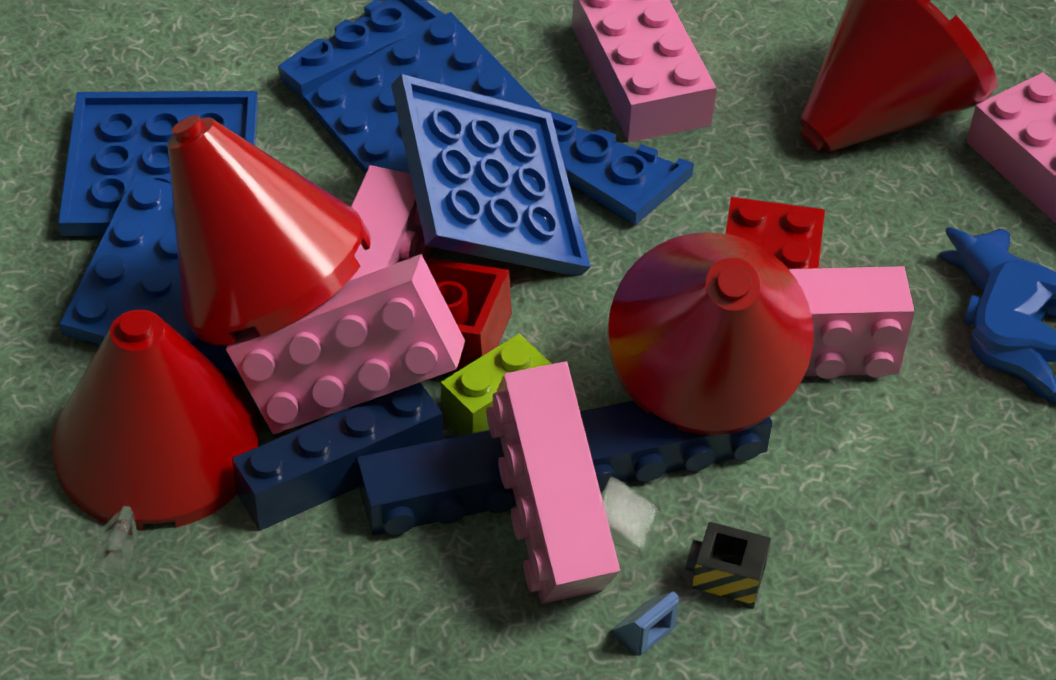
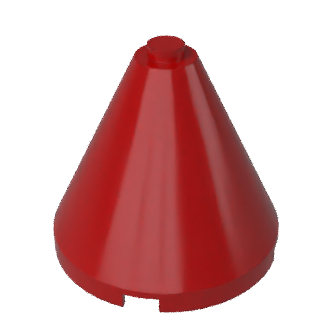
M847 0L799 121L803 129L799 134L814 151L818 152L823 148L830 153L973 108L976 104L987 100L997 88L998 83L994 68L977 39L957 14L949 21L930 2L931 0Z
M193 115L181 120L172 128L173 136L169 139L167 145L182 310L186 322L199 340L212 345L236 344L238 341L233 334L235 331L255 326L261 337L278 331L321 306L336 294L358 271L361 266L354 255L360 244L364 250L370 249L371 236L356 210L212 118L200 119L198 115Z
M712 232L691 233L672 238L655 246L640 257L627 271L616 290L607 323V343L612 366L622 387L630 398L647 414L651 412L659 418L678 426L677 430L687 433L726 435L760 424L774 415L790 399L801 383L810 362L813 348V322L808 301L797 279L769 251L751 241L734 235Z
M132 310L123 313L114 320L61 411L53 432L52 456L57 477L65 493L76 506L93 518L109 525L130 530L144 531V524L175 521L177 528L213 514L237 495L232 458L259 447L258 421L250 399L235 381L157 314L148 310Z

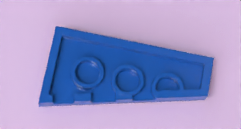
M374 0L364 7L365 15L354 22L346 19L335 26V35L328 40L316 39L278 65L280 80L302 99H305L304 96L319 88L323 83L330 81L357 63L445 14L426 0H385L384 2Z
M544 109L552 115L569 184L634 225L638 224L693 176L694 163L681 158H678L676 163L658 157V150L640 144L638 149L616 142V135L602 129H599V131H586L577 127V120Z

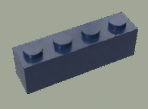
M421 382L352 406L233 457L232 462L237 495L258 530L261 531L358 488L357 457L442 440L443 413Z

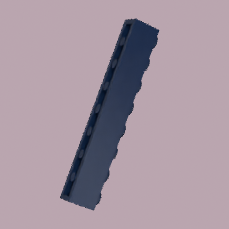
M634 401L580 411L600 491L607 490L614 484L638 479L641 481H652L663 474L685 469L700 471L713 463L727 460L747 461L753 459L759 454L767 452L772 428V420L769 417L754 427L726 435L687 433L677 430L678 426L659 418L651 412L647 414ZM490 430L357 457L359 490L372 536L383 533L402 534L420 525L435 522L449 524L462 519L464 516L487 511L501 513L514 507L516 501L513 489H505L500 476L499 458L505 457L500 437L492 438Z

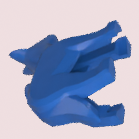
M947 227L945 229L946 234L956 250L942 251L939 255L950 264L963 269L983 291L982 298L972 295L964 319V323L973 325L971 330V350L983 364L1012 374L1021 379L1038 396L1056 404V376L1053 375L1051 368L1046 363L1056 362V330L1041 322L1045 316L1056 318V272L1038 263L1009 253L1010 233L1005 229H997L986 234L971 236L966 232Z

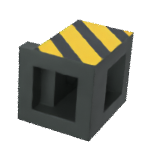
M709 521L703 542L693 539L689 551L686 570L694 572L692 588L744 602L743 606L754 609L767 563L771 537Z

